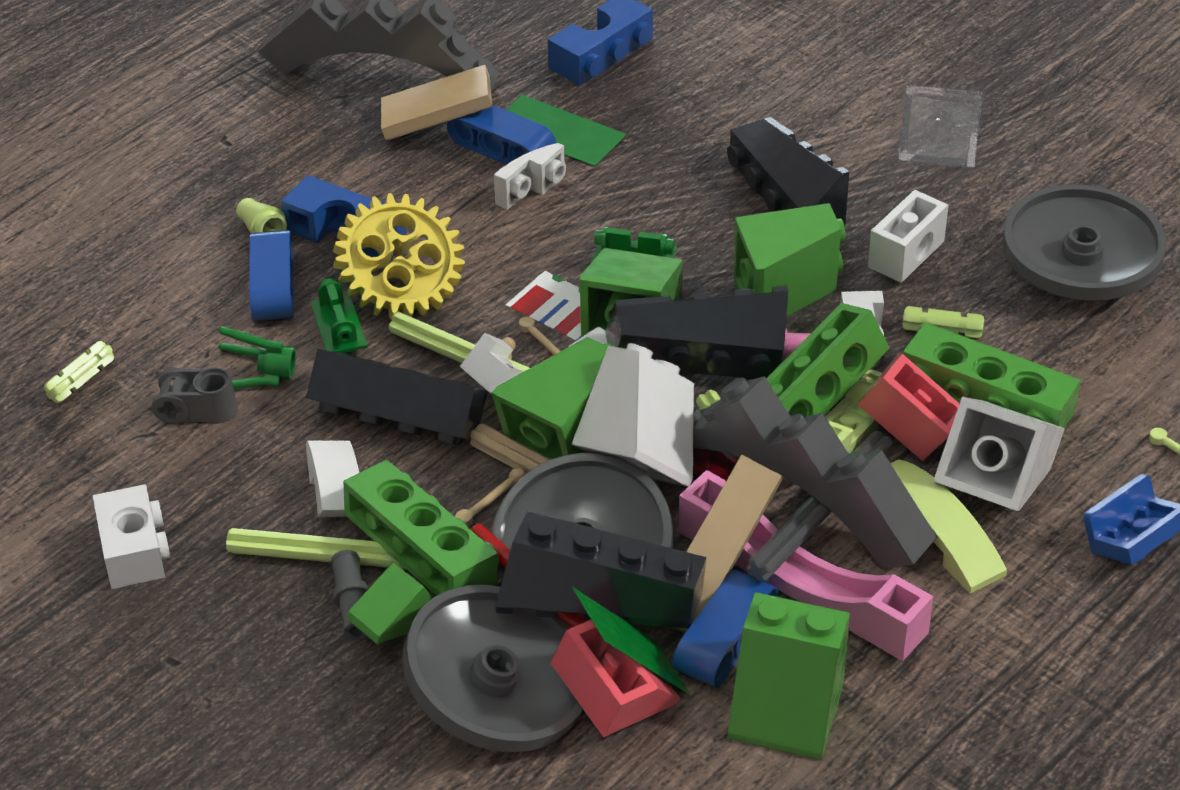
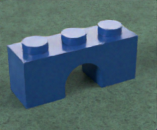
M636 0L607 1L597 8V30H585L571 24L547 39L548 69L581 86L653 39V9Z
M307 175L281 200L282 212L287 222L286 230H290L292 234L317 243L327 233L339 230L340 227H346L344 224L346 216L348 214L356 216L355 212L358 204L361 203L370 210L369 205L372 198ZM393 227L398 234L407 235L405 227ZM373 248L362 249L367 256H380Z

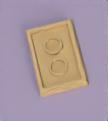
M486 65L382 97L381 129L385 140L397 138L491 108L490 76Z

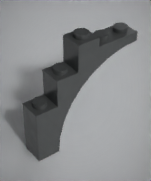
M306 0L269 31L258 51L284 75L312 60L327 55L349 52L380 53L408 59L434 69L446 77L486 65L490 76L491 91L500 73L462 35L452 29L457 16L440 0H419L403 14L389 0H362L349 12L338 0Z
M765 376L746 381L744 378H738L723 388L721 391L723 397L719 401L701 410L694 407L693 449L720 451L738 457L744 455L762 466L781 474L810 493L833 512L863 543L881 569L914 565L937 538L882 450L864 454L861 451H855L849 454L823 413L803 417L802 414H796L790 417Z

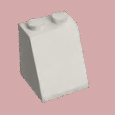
M629 343L626 349L608 346L572 445L587 453L605 454L625 460L638 467L652 480L689 487L693 480L694 383L678 374L680 371L678 366L663 360H653L651 358L653 352L645 347Z
M962 397L933 481L1019 511L1051 470L1065 428L983 400Z

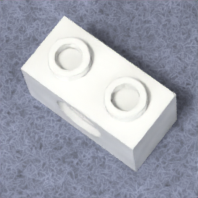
M917 190L912 191L871 230L868 267L902 283L944 242L948 204Z
M146 484L93 495L111 589L166 578L162 559L171 558L165 531L156 533L155 528L164 526L159 500L149 501Z

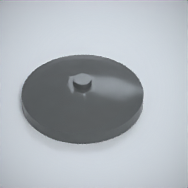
M1083 184L1052 186L1035 191L1019 200L1006 217L1002 239L1004 254L1009 264L1021 277L1034 286L1052 294L1079 300L1115 299L1141 290L1150 284L1160 272L1167 244L1163 226L1157 217L1143 204L1123 193Z
M577 453L561 456L529 471L510 489L503 499L495 516L492 534L511 550L512 542L527 511L669 548L674 546V530L670 511L662 492L655 482L633 464L617 457L598 453ZM498 564L497 571L503 581L505 570Z
M468 585L437 595L417 613L406 636L402 652L403 671L407 685L422 710L436 724L453 736L472 745L494 751L523 752L535 750L563 737L574 726L583 711L581 705L550 664L566 630L570 629V627L557 613L555 618L537 617L536 610L513 608V615L496 613V604L501 589L499 586Z

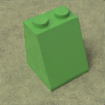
M830 203L735 217L733 280L737 290L752 289L753 294L771 293L772 287L787 285V316L836 291L838 273L843 272V260L839 250L840 243L845 242V227L842 219H836Z
M604 248L580 277L581 337L598 326L606 331L615 300L670 296L672 301H679L683 284V260Z
M586 337L496 386L491 394L503 433L550 459L570 454L587 453L572 445L606 350L608 346H615L609 343L602 344Z
M754 593L742 630L728 727V739L822 760L843 689L850 619L849 612L762 593Z

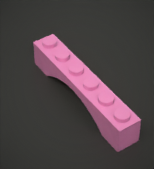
M706 470L679 495V533L691 540L694 539L725 485L726 480ZM762 515L735 563L736 566L747 571L746 567L750 564V558L778 530L764 515ZM799 546L768 580L764 581L777 587L778 590L799 602L849 612V631L901 661H904L929 633L934 596L894 574L870 575L856 573L828 563Z

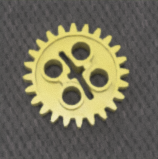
M388 193L383 205L374 196L369 205L370 210L363 204H358L355 212L356 216L348 214L344 222L346 227L339 228L337 238L341 241H336L333 249L334 253L340 255L335 258L334 268L344 269L339 275L338 282H351L347 296L350 297L360 293L362 295L359 304L360 308L371 302L375 304V316L383 308L388 309L390 320H392V316L398 310H402L403 314L412 317L414 309H417L424 317L429 311V304L437 310L440 309L443 303L442 297L450 299L454 292L452 286H458L462 277L458 272L462 271L465 264L464 260L457 258L461 256L464 245L453 244L458 238L459 231L446 230L451 220L450 217L438 220L436 215L439 207L435 206L427 212L423 209V198H420L415 206L410 205L408 194H404L401 203H396L393 195ZM393 227H405L410 234L400 235ZM425 237L427 239L413 246L414 242L419 238ZM373 248L380 256H367L362 249ZM409 249L405 259L402 255ZM392 254H393V255H394L395 257H397V258H395V259L389 264V262H390V260H391V257H392ZM428 256L432 258L436 264L430 266L425 265L420 261L418 257ZM385 268L384 271L380 273L378 276H373L371 274L376 271H379L380 269ZM398 278L404 282L405 286L400 288L394 287L387 279Z

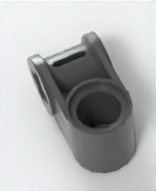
M174 367L162 371L158 380L160 392L159 395L155 396L151 405V411L154 416L160 421L170 424L186 422L224 423L231 420L238 411L231 375L227 370L219 367L207 369H182Z

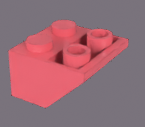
M899 353L858 403L864 411L921 461H924L948 438L959 407V403L902 353Z
M592 620L566 630L550 662L603 737L678 704L680 697L667 680L605 642Z

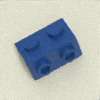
M1138 475L1083 514L1091 553L1118 560L1124 564L1132 565L1141 561L1149 552L1163 542L1172 539L1180 531V504L1156 498L1150 476Z

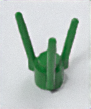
M223 326L218 329L221 335L260 347L258 349L237 344L219 343L218 348L222 351L258 358L257 370L258 372L265 373V376L232 380L234 389L264 385L279 387L280 379L291 380L293 378L296 364L295 347L283 346V342L266 340Z

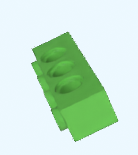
M841 303L766 379L790 417L796 414H802L803 417L819 413H823L825 416L858 380L874 367L876 362L887 352L889 346L871 310Z
M927 322L922 325L903 351L904 356L959 404L962 397L983 400L1065 428L1076 411L1080 379Z
M388 460L378 463L343 481L345 515L370 538L379 543L387 553L436 596L448 590L468 585L497 586L499 558L494 547L479 538L467 527L463 520L454 517L440 505L433 495H428L413 482L407 473L401 472Z

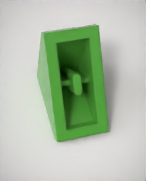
M393 562L348 611L346 619L376 644L408 634L417 613L433 597L423 585Z

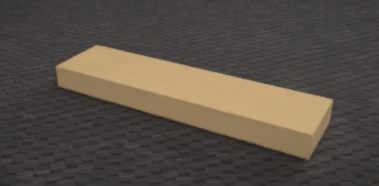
M744 455L740 456L686 551L707 557L702 597L692 623L731 572L783 480L782 476ZM675 628L684 634L688 630L687 628Z

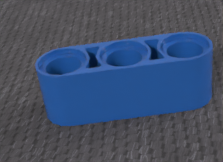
M495 105L447 122L448 134L455 143L506 165L533 150L556 143L553 133L544 125Z
M290 230L250 233L249 296L252 321L294 318L293 249Z
M736 569L732 570L680 640L673 657V669L712 687H720L738 662L742 630L754 593L778 597V588L766 582H759L756 578Z

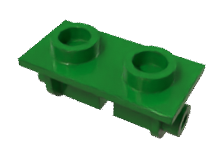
M604 226L603 230L596 229L594 245H597L592 261L604 248L675 258L677 246H675V239L668 238V234L639 232L638 241H632L631 230Z
M328 278L323 280L318 288L319 299L311 300L310 304L325 350L347 353L368 348L351 296L348 297L347 293L343 294L341 284L334 279Z

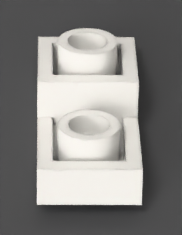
M555 143L533 150L511 161L494 174L495 204L508 210L520 198H524L529 190L543 195L552 186L559 183L566 172L564 145Z
M307 441L306 452L310 484H315L318 517H347L344 510L343 481L359 473L351 442Z

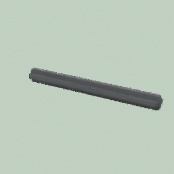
M874 431L855 451H861L864 454L882 450L886 455L889 452V447L892 445V440L890 436H884L881 431ZM811 495L750 558V564L746 567L749 576H755L759 582L768 580L829 516L831 511Z

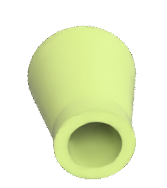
M245 198L239 202L236 213L243 220L250 233L285 231L287 229L285 215L279 208L257 202L252 198Z

